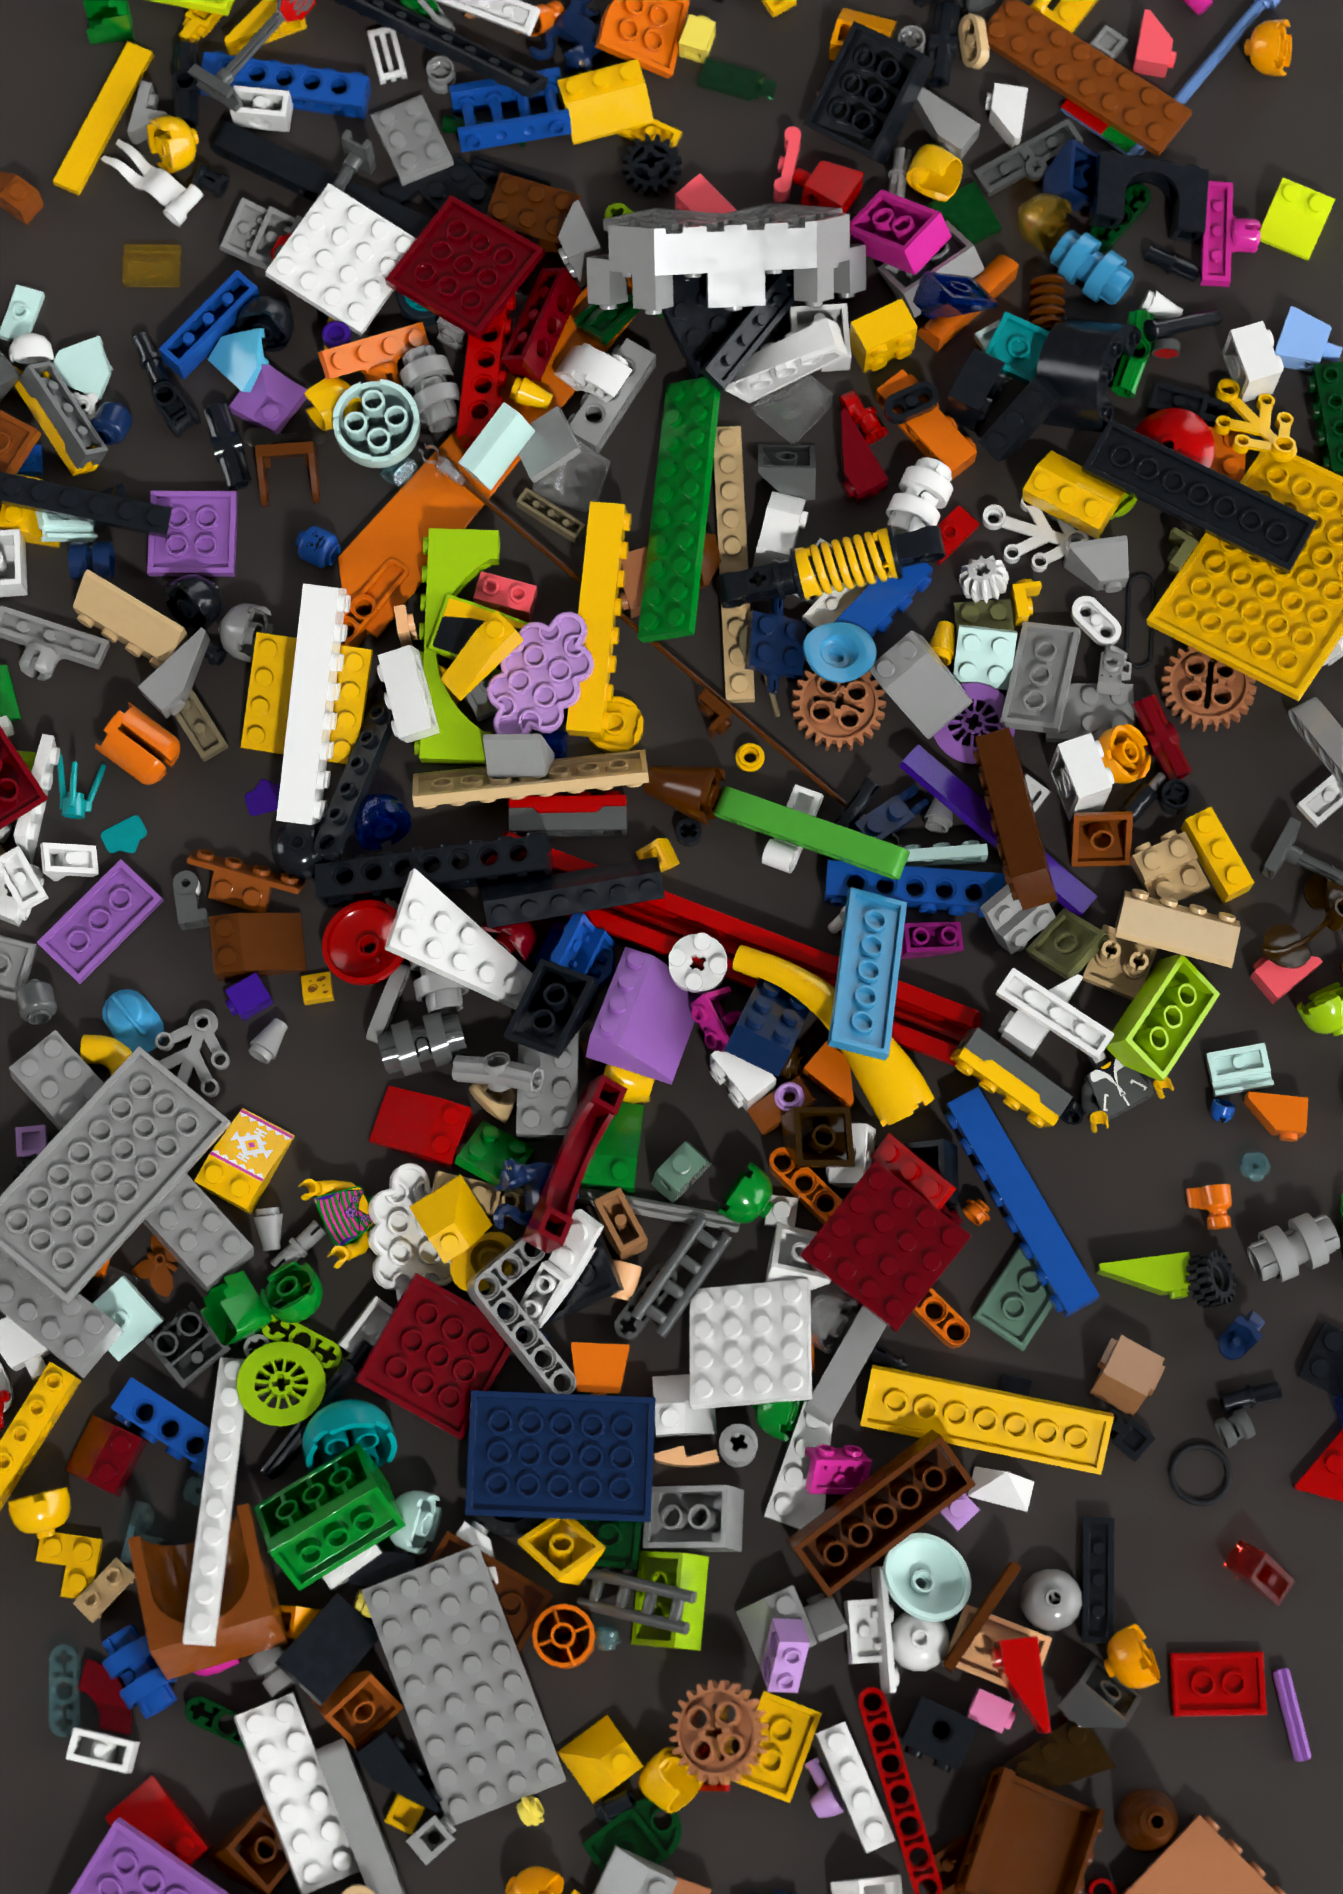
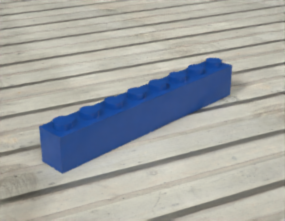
M977 1087L947 1103V1113L944 1114L947 1124L951 1130L957 1129L962 1139L959 1140L962 1150L967 1156L971 1154L977 1165L974 1166V1170L982 1182L986 1180L990 1186L989 1196L997 1208L1002 1207L1006 1214L1004 1222L1011 1234L1017 1233L1022 1242L1019 1244V1248L1026 1260L1032 1259L1037 1269L1034 1270V1274L1042 1287L1047 1285L1052 1294L1049 1300L1057 1313L1062 1311L1066 1318L1097 1301L1100 1295L980 1088Z

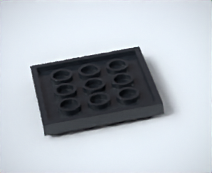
M702 273V277L686 278L684 274L673 275L674 306L662 309V314L693 378L699 379L704 377L700 372L701 368L752 306H743L742 310L737 311L725 310V307L708 308L706 273ZM765 273L766 289L771 282L768 275ZM786 313L754 353L760 351V348L765 344L776 343L784 339L785 335L790 332V321Z

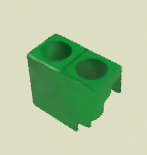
M83 0L89 29L86 31L90 45L133 41L132 16L128 0Z
M244 1271L225 1276V1282L213 1287L209 1291L208 1296L203 1298L206 1308H202L200 1312L223 1346L246 1339L254 1334H259L272 1320L271 1314L261 1302V1298Z

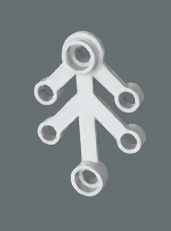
M1023 496L1020 501V507L1023 511L1029 512L1035 525L1006 516L1005 510L999 505H989L983 511L982 523L987 529L997 530L1005 528L1031 537L1016 545L1010 544L1006 546L1003 558L1007 563H1017L1021 555L1048 542L1059 545L1045 554L1036 553L1032 557L1031 568L1036 572L1045 571L1048 564L1064 557L1070 542L1090 540L1086 533L1075 530L1073 526L1048 514L1050 519L1058 522L1063 534L1053 531L1043 512L1033 505L1027 506L1023 501ZM995 516L998 518V522L991 523L988 518ZM1014 550L1017 556L1014 558L1009 557L1007 552ZM1042 559L1045 564L1038 566L1035 564V560Z

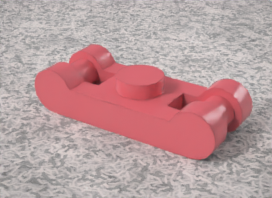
M795 126L788 127L784 133V150L786 155L779 158L777 173L782 174L774 182L773 200L775 203L786 204L790 199L793 185L792 179L796 171L801 141V131Z

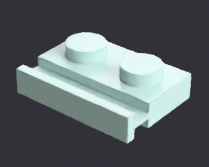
M35 511L39 529H42V542H93L98 538L97 534L94 533L93 526L89 522Z
M1265 1043L1205 1054L1214 1097L1262 1089L1274 1085Z

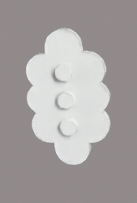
M413 1163L403 1164L396 1168L390 1176L389 1189L382 1190L374 1195L369 1202L368 1208L369 1216L375 1224L368 1236L369 1247L377 1255L372 1267L373 1277L381 1287L396 1290L397 1301L401 1298L414 1273H418L440 1287L446 1286L453 1281L450 1274L452 1259L445 1264L443 1263L409 1207L432 1192L428 1174L421 1166Z

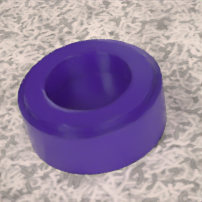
M341 321L328 323L322 331L323 342L328 349L351 343L350 329Z

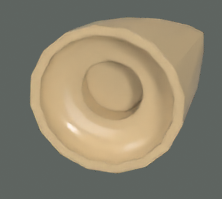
M473 1083L469 1087V1091L474 1099L493 1117L506 1124L517 1101L516 1090L510 1088L506 1091L494 1092L488 1088L487 1084Z

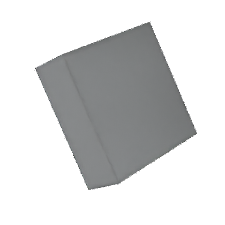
M1105 24L1090 45L1112 60H1115L1127 45L1128 39Z

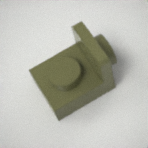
M1173 527L1168 541L1175 545L1167 558V561L1170 562L1167 573L1176 577L1197 546L1198 540L1195 539L1191 532Z

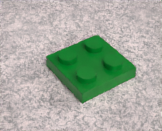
M483 1120L457 1155L454 1164L497 1186L500 1184L499 1173L503 1169V1161L514 1159L520 1164L527 1165L533 1156L535 1148Z

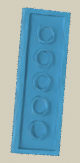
M853 887L848 891L828 1046L884 1061L888 1058L907 902Z

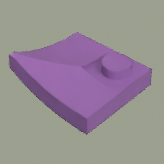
M270 364L261 365L262 369L251 392H242L240 390L229 405V409L232 414L277 437L305 402L304 392L307 389L277 371Z

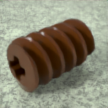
M1046 274L1038 276L1031 281L1030 289L1032 291L1029 297L1031 300L1029 304V310L1031 311L1029 313L1030 323L1050 331L1057 322H1064L1063 319L1059 318L1065 314V310L1060 308L1065 305V299L1060 297L1066 293V289L1062 287L1066 283L1064 277L1056 274Z

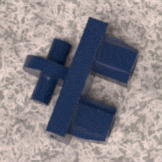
M1253 1310L1245 1318L1239 1315L1216 1339L1221 1355L1228 1360H1237L1243 1357L1262 1338L1263 1334L1259 1330L1266 1323L1265 1320Z

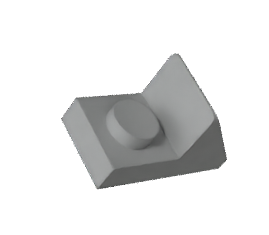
M141 81L127 129L131 144L137 145L147 139V125L152 124L150 122L151 119L167 116L166 112L156 110L158 95L155 94L153 84L150 82Z

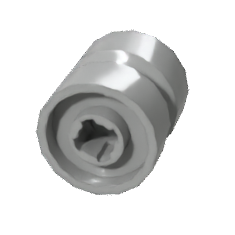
M286 1645L256 1653L248 1660V1663L258 1676H265L262 1684L271 1698L295 1683L274 1663L288 1648Z

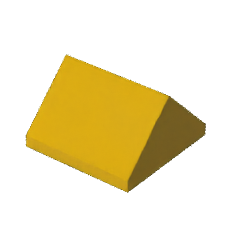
M547 1519L519 1538L517 1542L556 1580L561 1583L578 1586L605 1551V1546L579 1522L569 1519Z

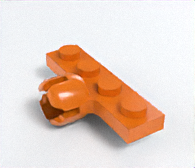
M423 322L326 349L318 352L326 380L358 371L364 374L366 382L384 379L402 386L397 367L398 360L403 358L408 351L430 344Z

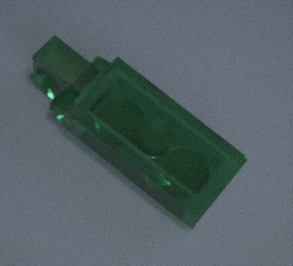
M707 57L698 80V86L747 101L758 99L759 96L773 100L777 90V82L766 79L765 75L758 71Z

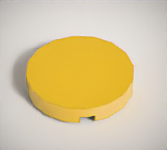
M613 696L612 702H607V713H611L610 729L604 731V738L589 737L590 742L597 749L605 753L629 751L639 743L643 734L644 719L637 706L631 700L622 696Z

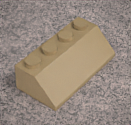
M88 569L85 571L73 604V608L78 616L77 620L88 628L95 626L102 630L101 635L113 643L117 640L126 645L125 649L138 658L141 655L150 660L149 664L155 669L159 668L189 639L183 626Z
M1132 889V892L1124 891L1115 922V937L1232 968L1241 926L1240 921L1235 920L1236 916L1219 912L1218 915L1208 913L1205 907L1190 904L1189 907L1178 905V901L1173 898L1162 896L1159 900L1149 897V893L1146 891Z

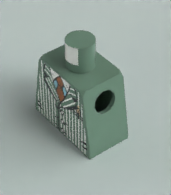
M685 1141L658 1168L651 1185L670 1203L674 1204L712 1163L691 1143Z

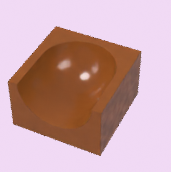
M249 1503L236 1506L237 1516L230 1526L215 1646L183 1644L195 1542L166 1546L147 1542L140 1535L128 1538L149 1650L167 1680L288 1644L266 1542Z

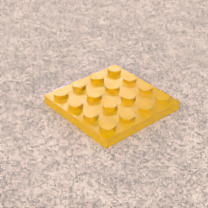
M256 632L240 748L284 754L297 638ZM341 645L340 654H344V664L342 672L338 671L336 681V683L341 684L339 700H334L333 712L337 713L336 729L331 730L330 742H334L332 759L327 761L347 764L363 726L373 650Z

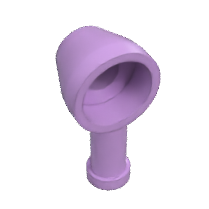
M815 1758L807 1762L804 1766L809 1770L819 1789L810 1800L816 1815L819 1818H826L844 1812V1805L819 1764L820 1760Z

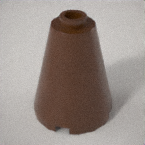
M652 765L649 768V783L641 785L644 787L646 794L701 824L709 825L708 819H715L716 816L713 815V811L722 791L719 789L720 780L724 782L726 780L725 771L722 768Z
M1151 1788L1137 1789L1129 1793L1119 1803L1115 1815L1116 1828L1128 1846L1140 1852L1152 1853L1164 1849L1172 1842L1178 1830L1179 1819L1175 1805L1164 1793ZM1155 1816L1156 1823L1153 1827L1151 1824V1819Z

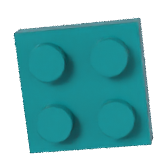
M1005 311L985 353L1005 362L1003 373L1006 376L1028 385L1033 378H1036L1039 356L1050 331Z

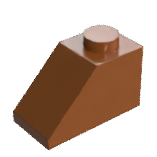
M0 171V207L27 226L44 206L40 193L18 175Z

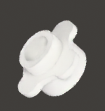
M78 392L73 393L72 395L80 407L86 404V408L82 410L89 421H91L97 411V395L92 392L88 395H80Z

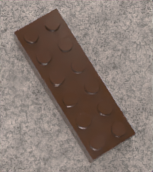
M1007 727L975 737L978 749L973 750L976 765L980 770L978 774L982 788L985 790V802L989 814L991 813L992 819L990 821L994 835L997 837L998 843L996 845L1001 861L1003 860V873L1007 885L1009 884L1013 901L1019 899L1023 910L1057 901L1024 770L1011 731Z
M930 1430L788 1538L786 1543L819 1589L829 1597L976 1484L944 1438L934 1430Z

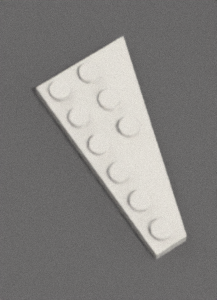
M415 868L410 871L385 950L516 1010L533 973Z

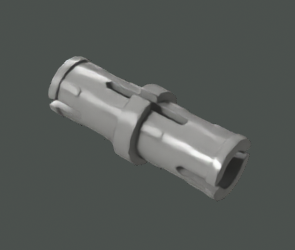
M313 1220L296 1238L292 1237L288 1241L290 1244L274 1259L270 1260V1263L277 1267L284 1260L285 1262L282 1265L289 1262H297L301 1257L305 1258L309 1254L307 1251L324 1235H327V1232L320 1228L312 1235L320 1227Z

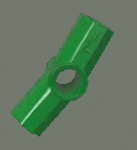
M1136 310L1130 311L1128 314L1127 324L1134 325L1141 331V342L1135 348V351L1139 352L1142 357H1127L1123 352L1111 391L1124 398L1135 397L1151 351L1150 342L1146 340L1143 333L1144 322L1148 319H1153L1154 316L1148 311Z

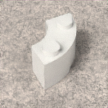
M583 343V345H576L571 348L554 375L575 391L589 392L607 403L615 397L632 372V369L627 366V361L617 354L610 356L587 343Z
M772 491L756 547L753 567L771 564L773 559L781 561L789 558L790 548L795 547L799 528L805 529L809 513L803 511L806 499Z

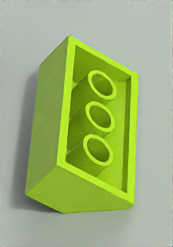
M1178 954L1160 959L1112 1032L1115 1035L1106 1049L1123 1066L1158 1081H1164L1220 993L1184 955Z

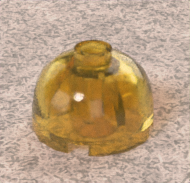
M1040 193L1024 202L1018 211V228L1023 240L1041 252H1046L1044 250L1046 247L1050 249L1055 247L1068 228L1069 223L1065 221L1067 213H1072L1071 203L1053 193Z

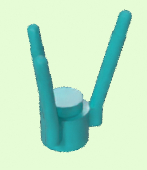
M60 753L57 764L60 793L59 810H62L61 815L63 817L84 819L85 812L91 813L92 803L106 769V764H101L87 800H85L83 793L76 792L78 763L73 761L70 792H67L66 796L62 754Z

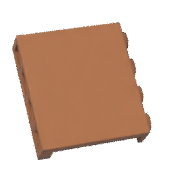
M1197 1814L1192 1817L1191 1823L1129 1888L1126 1887L1120 1893L1286 1894L1276 1884L1271 1887L1263 1879L1266 1874L1255 1862L1251 1861L1248 1864L1240 1856L1243 1850L1232 1839L1228 1838L1225 1841L1217 1833L1220 1827L1208 1815L1202 1818Z

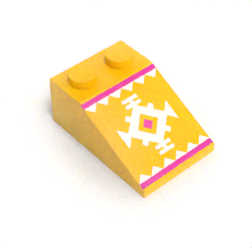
M242 1108L208 1155L194 1182L203 1190L251 1215L295 1136Z

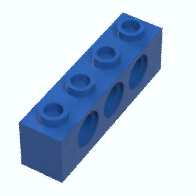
M131 1377L111 1406V1409L117 1412L114 1418L129 1428L132 1423L142 1428L143 1430L140 1433L142 1437L153 1444L160 1440L167 1445L165 1452L179 1461L183 1456L193 1462L190 1468L204 1477L210 1428ZM146 1405H152L154 1409L152 1418L142 1421L139 1416L141 1408ZM175 1421L179 1425V1431L174 1437L168 1438L164 1433L165 1426L169 1422ZM196 1438H202L204 1449L198 1454H192L189 1448L190 1443Z

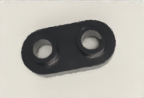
M923 381L890 395L884 403L883 412L885 418L893 424H903L932 411L938 403L939 393L937 388L932 383ZM925 396L928 398V401L921 402L918 398ZM900 408L903 412L896 414L893 412V409Z

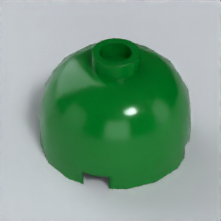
M752 1162L747 1165L750 1172L747 1174L742 1171L723 1199L727 1201L725 1208L719 1205L717 1209L719 1214L734 1223H750L758 1216L765 1218L774 1205L770 1201L773 1186L769 1176Z
M289 1262L280 1266L268 1276L269 1284L265 1290L262 1287L260 1297L263 1305L276 1319L287 1323H298L309 1318L319 1308L323 1299L322 1283L309 1264L299 1265L297 1262Z
M804 1400L752 1405V1408L756 1409V1421L759 1428L773 1438L785 1442L788 1441L789 1437L786 1435V1432L794 1431Z

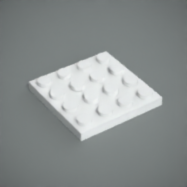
M328 183L267 268L265 274L268 278L332 319L345 323L351 331L362 336L394 291V289L386 285V277L415 242L416 238Z
M808 1279L700 1288L697 1290L690 1301V1407L693 1410L766 1404L770 1402L812 1400L811 1289Z

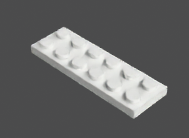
M293 1692L234 1716L233 1718L300 1894L311 1893L359 1872L360 1869L319 1765L315 1748Z

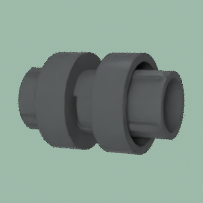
M440 1011L422 1016L424 1025L410 1028L408 1020L391 1024L392 1031L380 1034L377 1037L386 1072L391 1074L403 1070L404 1076L422 1072L420 1063L434 1059L436 1067L453 1063L452 1056L463 1054L467 1051L458 1015L452 1014L441 1017Z

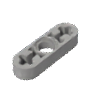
M402 962L389 976L369 1025L366 1040L378 1044L377 1037L380 1034L387 1033L411 972L410 964Z

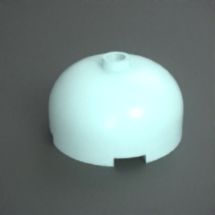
M380 379V381L354 384L341 395L333 412V428L341 450L352 461L369 468H386L401 462L412 452L420 434V418L416 403L406 389L392 381ZM353 398H362L363 407L361 412H351L344 419L343 412L346 405Z

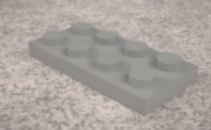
M1023 621L1000 720L1001 727L1059 734L1081 637L1080 628Z

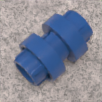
M135 1624L119 1630L102 1642L109 1655L102 1662V1665L111 1680L118 1677L122 1678L126 1687L119 1694L128 1710L138 1706L144 1718L148 1719L178 1700L170 1687L177 1681V1678L166 1679L150 1653L147 1635L141 1637Z

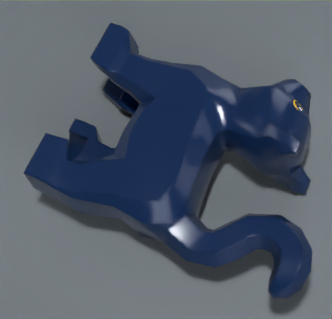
M571 0L567 9L558 17L556 23L543 35L545 48L539 50L531 46L529 48L530 55L540 61L547 60L553 56L556 49L554 38L559 36L575 46L563 54L566 58V66L563 72L565 74L570 70L590 72L593 68L592 58L602 51L595 47L600 23L594 24L592 22L599 19L601 11L586 7L585 4H589L592 0Z
M514 1159L503 1161V1169L499 1173L500 1184L493 1187V1190H514L523 1186L526 1212H521L513 1204L503 1203L499 1205L494 1211L493 1217L495 1226L498 1229L504 1228V1217L506 1215H509L519 1224H529L555 1159L552 1160V1164L536 1162L528 1165L520 1164Z

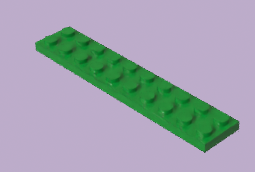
M705 377L670 383L666 386L637 637L642 643L691 636L695 633L721 391H718Z

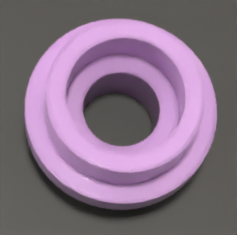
M785 1082L775 1091V1103L782 1111L787 1112L792 1107H801L804 1103L803 1089L794 1082ZM788 1093L794 1094V1101L786 1102L784 1100L785 1095Z

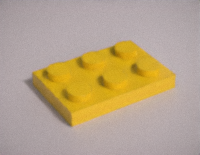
M763 1691L757 1710L766 1711V1714L760 1718V1722L769 1724V1727L761 1730L763 1735L769 1737V1740L761 1741L760 1746L766 1750V1753L756 1754L760 1765L749 1764L752 1771L751 1775H745L741 1772L742 1780L734 1782L790 1803L822 1713Z

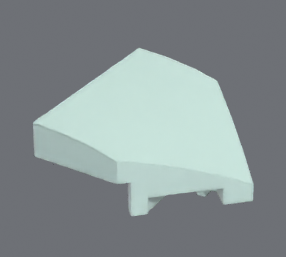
M97 336L59 350L53 365L67 386L87 395L91 392L95 393L98 399L101 400L112 374L111 371L114 369L109 364L102 346L104 344L101 337Z

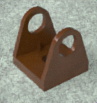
M310 441L255 445L262 507H269L268 468H271L270 459L305 457V465H309L313 502L314 504H320L318 444Z

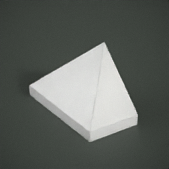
M974 1467L972 1480L976 1485L968 1491V1497L1024 1512L1028 1511L1034 1481L1006 1471Z

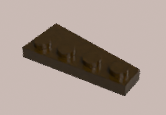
M1068 1720L998 1768L1005 1767L1016 1772L1015 1776L1052 1790L1116 1766L1090 1727H1080L1076 1722ZM991 1773L976 1782L984 1795Z

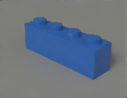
M236 270L159 348L163 362L185 380L212 352L221 336L230 334L236 328L237 317L243 306L252 298L260 296L258 287Z
M928 563L904 567L903 579L901 580L889 578L888 576V580L882 582L877 576V582L873 585L870 584L834 622H846L857 625L864 629L872 638L879 631L884 633L894 621L892 618L898 611L901 613L905 612L913 602L911 598L918 591L923 593L932 583L933 567Z

